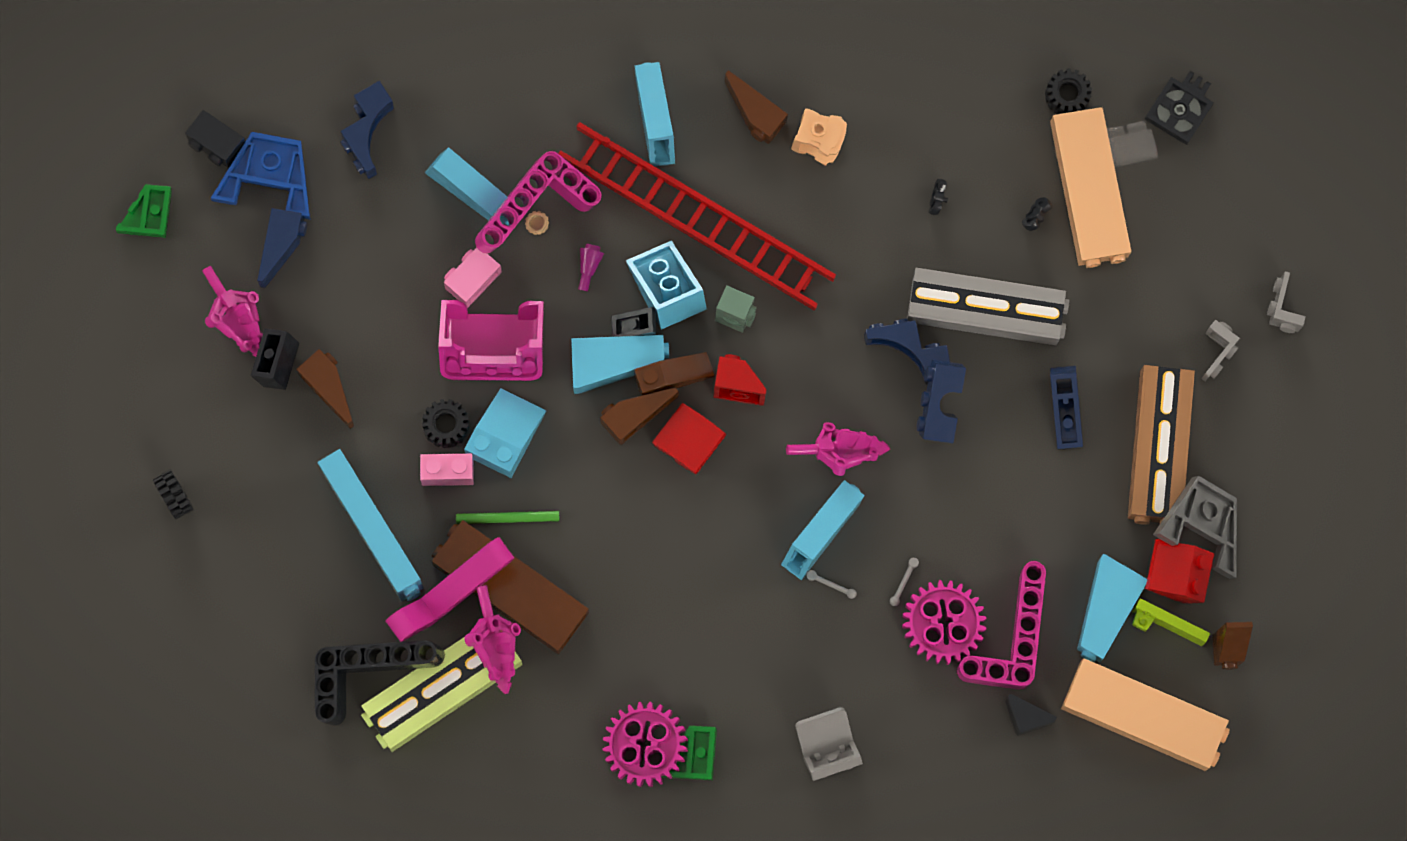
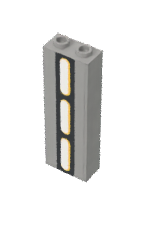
M915 268L907 319L909 321L916 320V324L1056 346L1060 338L1064 339L1066 324L1062 323L1063 314L1068 312L1069 299H1065L1066 291Z

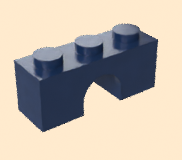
M932 360L931 366H927L925 381L928 382L927 392L923 391L921 397V406L924 407L923 415L919 416L917 421V431L920 432L919 435L923 439L954 443L958 418L954 414L942 412L940 410V400L949 392L962 393L966 367L962 364Z

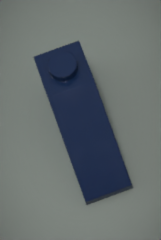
M271 209L257 280L261 288H266L298 247L301 236L305 237L307 222H304L302 213Z
M1076 366L1051 368L1050 377L1057 449L1083 447Z

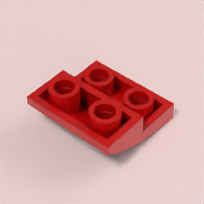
M682 403L653 440L652 444L657 449L674 458L679 465L696 475L725 438L726 433L701 414Z

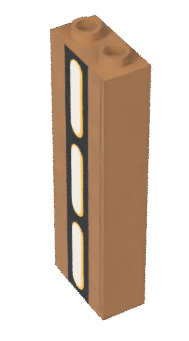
M1144 365L1140 371L1128 519L1134 520L1136 524L1161 523L1185 488L1195 374L1193 370Z

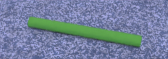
M559 511L456 514V524H460L462 520L468 524L559 521Z

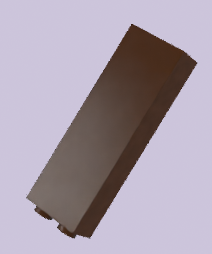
M464 520L459 525L455 523L447 534L449 539L444 545L439 544L431 556L434 558L432 560L433 566L449 576L492 540ZM514 556L515 559L482 585H487L491 606L513 623L519 624L520 628L559 655L589 614V609ZM475 590L472 594L478 597V592Z

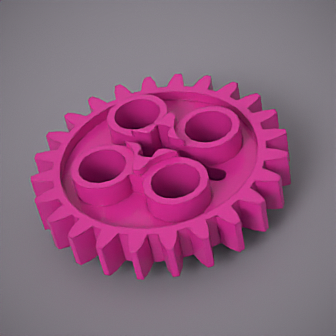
M939 580L937 588H935L929 582L928 591L922 587L918 589L920 597L915 594L911 595L910 598L914 604L906 603L905 607L911 612L903 613L902 617L909 620V622L904 623L902 628L909 629L910 631L905 634L904 638L913 639L909 645L910 648L919 647L916 655H920L923 652L927 653L926 661L934 656L936 664H939L941 658H944L946 664L949 665L951 657H954L958 663L961 661V653L965 657L970 656L968 648L974 651L977 650L978 646L974 641L982 642L983 637L978 632H985L986 627L980 625L981 622L986 620V617L979 616L984 607L975 606L979 599L978 597L969 598L971 589L965 593L962 592L963 584H960L955 589L951 580L947 587H944L942 580ZM940 600H943L945 604V620L950 621L946 627L948 645L944 644L943 624L938 623L942 618ZM951 603L960 604L962 613H951L949 605ZM932 605L935 607L937 614L932 617L927 616L923 611V607ZM955 628L962 629L965 633V638L962 640L955 639L952 636V630ZM930 630L936 631L939 634V640L937 642H930L926 638V632Z
M638 702L636 710L629 704V713L625 714L619 710L621 718L619 720L611 718L615 724L614 728L606 727L611 736L603 737V740L609 743V746L604 747L603 751L611 753V755L605 760L607 763L614 762L610 768L611 771L615 772L620 769L618 778L623 779L628 775L627 783L630 785L635 779H637L638 787H642L644 780L649 787L653 786L654 779L663 784L662 776L666 775L671 779L670 770H680L676 762H685V759L680 756V752L688 751L686 747L681 745V743L688 741L686 736H680L685 731L684 726L676 727L680 719L678 717L670 719L673 713L670 709L663 714L664 707L659 704L656 710H654L652 702L648 703L647 708H644L643 704ZM650 722V727L647 733V740L651 743V746H646L645 765L644 767H640V763L642 761L644 749L640 746V743L645 742V727L646 723ZM633 724L640 725V732L636 736L628 734V729ZM658 727L666 728V735L662 739L654 738V731ZM632 749L636 750V759L632 762H626L625 753ZM654 753L662 754L663 759L658 765H651L650 758Z

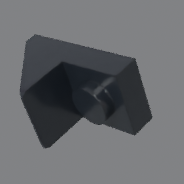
M654 307L611 316L613 337L656 334Z

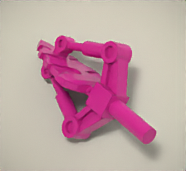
M212 267L205 268L202 272L218 296L214 299L209 315L205 318V324L209 328L216 327L228 338L235 340L242 352L250 351L256 357L263 333H260L258 324L260 321L256 303L259 300L258 294L254 291L242 292L232 289L226 291Z
M830 422L823 424L822 431L815 444L786 445L787 455L815 454L817 460L824 462L838 476L844 475L846 469L860 465L862 461H876L878 455H882L890 450L888 444L883 440L880 442L874 435L869 436L866 432H854L849 429L839 430Z
M487 585L479 586L476 588L483 618L478 619L471 632L465 636V644L469 647L473 646L484 668H487L489 671V679L496 681L497 687L504 694H508L512 684L510 682L511 677L515 675L513 663L515 661L516 636L520 634L521 628L519 624L512 623L500 617V615H493Z

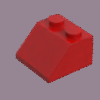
M726 354L725 357L720 356L714 398L764 406L766 388L747 362L740 360V357L737 355Z
M1156 539L1145 589L1183 604L1204 603L1214 553L1183 543L1171 546L1161 539Z

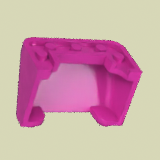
M442 300L439 331L441 375L451 380L531 381L539 379L542 376L544 302H524L519 306L518 314H468L467 306L463 302L458 300Z

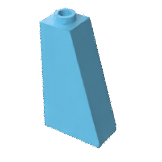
M648 62L642 65H635L636 85L649 162L654 167L675 164L674 136L660 63Z
M449 147L440 153L425 172L488 221L507 198L503 192ZM500 216V221L502 222V224H506L508 226L509 222L507 218L504 216Z
M663 335L571 338L574 394H580L634 376V369L669 358V343H664Z
M844 480L791 545L781 565L800 580L805 577L860 505L865 495L860 492L857 486L849 484Z
M1105 554L1097 562L1077 648L1078 651L1082 652L1081 656L1084 659L1099 663L1105 657L1147 583L1145 577Z

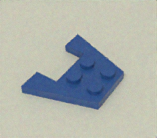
M251 132L211 196V200L237 205L242 182L290 191L286 211L302 213L303 218L310 219L301 141Z

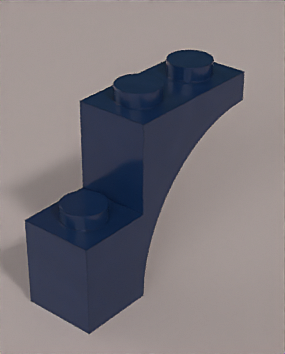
M380 81L354 95L356 104L353 105V108L360 120L341 131L343 140L340 143L347 154H353L356 159L353 161L355 168L360 175L365 173L368 180L377 175L370 157V143L373 132L382 118L394 109L393 101Z
M899 319L894 321V324L884 326L883 323L870 325L869 329L865 330L864 339L866 345H885L903 352L918 366L924 381L927 366H931L932 360L950 362L947 345L940 346L939 343L926 345L925 349H921L916 320Z

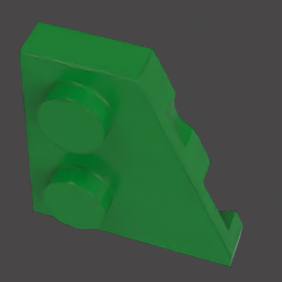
M145 184L139 193L138 199L128 209L126 217L121 224L119 223L116 226V232L120 234L166 238L172 194L171 186Z
M688 727L684 734L688 741L681 743L688 751L680 752V756L685 759V762H676L680 770L675 771L671 769L672 778L713 781L716 727Z

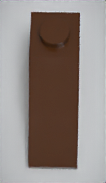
M728 70L725 74V84L748 129L751 131L750 134L759 142L765 141L767 144H770L787 123L788 114Z
M318 349L296 370L309 387L351 429L354 427L339 372L335 366L338 362L329 352L324 354Z
M707 352L662 360L634 369V377L641 396L671 388H681L715 377Z
M671 388L622 400L616 405L611 403L601 412L603 415L600 417L601 424L621 446L676 400L679 396V391L676 388Z
M1226 622L1212 635L1214 666H1222L1223 670L1237 669L1238 665L1245 661L1253 622Z

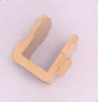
M805 109L798 134L795 136L791 149L801 154L808 153L815 157L814 160L825 166L828 163H833L844 141L847 123L840 116L830 115L828 117L819 115L813 110Z

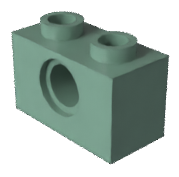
M726 285L716 308L715 321L743 333L746 326L751 327L756 316L755 297Z

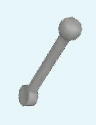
M911 558L908 561L909 567L895 596L890 598L892 606L899 605V597L913 569L919 564L917 558Z
M814 570L807 572V579L809 581H819L847 594V597L850 599L855 598L857 595L856 590L846 589L818 576Z

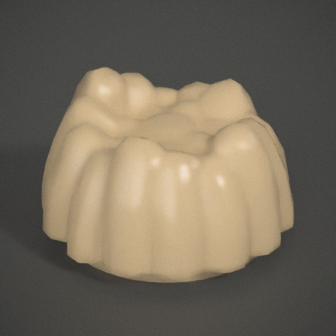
M533 211L525 219L526 229L534 235H541L548 229L549 221L545 213Z

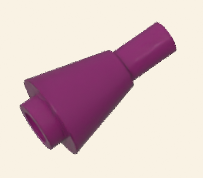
M586 244L585 248H580L581 279L578 290L588 292L591 276L594 275L604 255L603 252H600L601 247Z

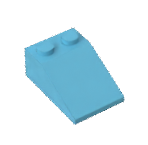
M672 241L626 260L648 308H655V320L661 329L707 309L702 287Z
M500 388L471 435L464 449L465 454H472L475 461L512 478L546 410Z

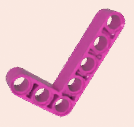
M553 151L546 152L532 165L478 233L475 239L476 247L482 253L487 254L498 248L547 186H550L573 207L582 212L589 211L600 202L601 191L558 153ZM544 161L551 163L552 170L545 167ZM563 177L569 178L572 186L566 185ZM529 179L537 182L538 189L530 185ZM583 193L590 196L591 203L584 200ZM515 197L522 200L523 207L515 203ZM500 216L507 218L509 226L502 224ZM485 234L493 238L494 245L486 241Z
M500 537L494 539L421 599L401 608L386 619L385 622L400 642L407 640L440 620L477 590L476 587L482 586L515 559Z
M1031 561L1027 563L1020 573L1010 661L967 656L963 658L957 668V674L962 681L1011 689H1025L1033 681L1046 570L1040 562ZM1029 569L1036 570L1039 574V579L1030 580L1027 577L1026 571ZM1024 595H1033L1036 599V605H1027L1024 602ZM1024 619L1030 620L1033 623V630H1024L1021 627V621ZM1027 645L1031 651L1030 656L1024 657L1020 655L1018 646ZM964 664H973L976 667V674H966L963 670ZM991 667H998L1002 671V677L999 679L993 678L989 673V669ZM1017 670L1027 673L1028 680L1026 682H1019L1016 679L1015 672Z

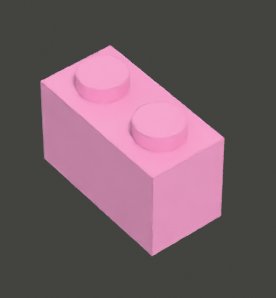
M477 248L474 251L470 249L461 260L463 262L458 268L453 267L444 277L445 289L458 301L463 302L467 308L502 273L501 265L487 253H482Z
M420 454V480L422 486L474 485L473 455Z

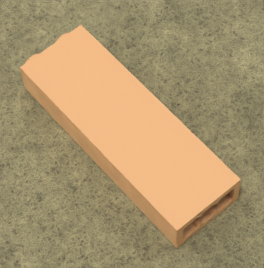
M1103 108L1053 115L1050 124L1078 266L1086 265V268L1100 266L1101 262L1110 261L1111 264L1126 261L1125 258H1128L1131 254V247Z
M1084 658L1077 668L1061 707L1066 712L1204 771L1208 770L1210 766L1215 767L1220 756V752H1217L1220 742L1224 743L1230 731L1229 728H1226L1229 720Z

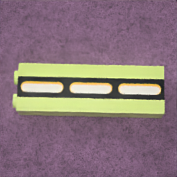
M465 637L444 650V661L438 667L416 669L362 705L365 712L361 716L369 728L373 725L376 727L379 734L375 737L383 749L389 747L392 752L496 683V681L489 679V671L487 668H484L473 646L469 647L465 644ZM516 652L515 661H513L514 669L522 665V661Z

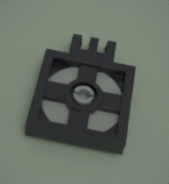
M1192 71L1188 73L1182 83L1171 77L1144 119L1185 145L1189 143L1214 102L1204 97L1212 83L1207 81L1203 88L1198 87L1203 78L1198 76L1193 84L1190 82L1194 76Z

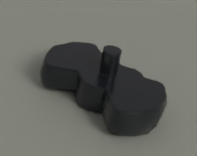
M937 179L930 200L931 207L928 211L932 215H938L942 208V202L947 203L948 198L944 197L947 181L943 179Z
M1046 197L1037 199L1026 214V218L1022 220L1023 227L1028 231L1038 229L1040 222L1044 221L1045 213L1053 207L1051 201Z

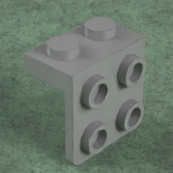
M839 707L796 723L795 727L804 762L813 781L863 764L860 753L853 741L847 713L844 708Z

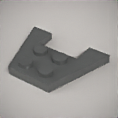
M1200 476L1192 477L1153 535L1169 545L1175 546L1179 543L1183 526L1187 527L1217 545L1211 569L1228 579L1236 578L1237 498Z

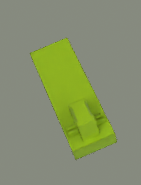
M1141 598L1136 602L1132 610L1135 613L1132 625L1144 632L1154 622L1200 646L1207 642L1210 635L1209 632Z

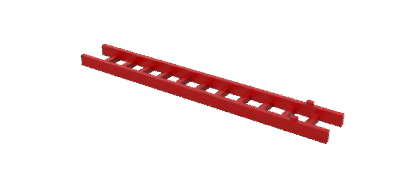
M580 122L577 124V130L592 138L594 142L581 161L560 150L558 154L573 167L810 309L816 310L818 303L800 292L806 290L813 279L811 275L814 271L832 282L835 280L836 274L612 142L608 137L602 136ZM600 144L615 152L602 174L587 165ZM621 157L637 165L623 187L608 179ZM643 169L658 178L644 200L629 191ZM664 182L680 191L666 213L650 204ZM686 195L701 203L687 225L672 217ZM706 208L722 216L708 238L693 229ZM728 220L743 228L730 251L714 242ZM749 233L765 241L752 263L736 255ZM770 246L786 254L773 277L757 268ZM792 258L808 267L795 289L779 281Z

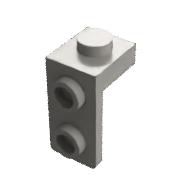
M1285 271L1281 278H1276L1273 292L1277 294L1275 301H1271L1269 304L1267 315L1271 316L1270 325L1280 327V330L1286 333L1299 332L1303 327L1306 316L1281 310L1290 273Z
M1216 319L1205 334L1225 349L1201 378L1205 382L1210 376L1214 379L1223 368L1220 363L1225 357L1230 360L1238 350L1235 344L1240 339L1232 333L1233 330L1229 325L1224 322L1219 323Z

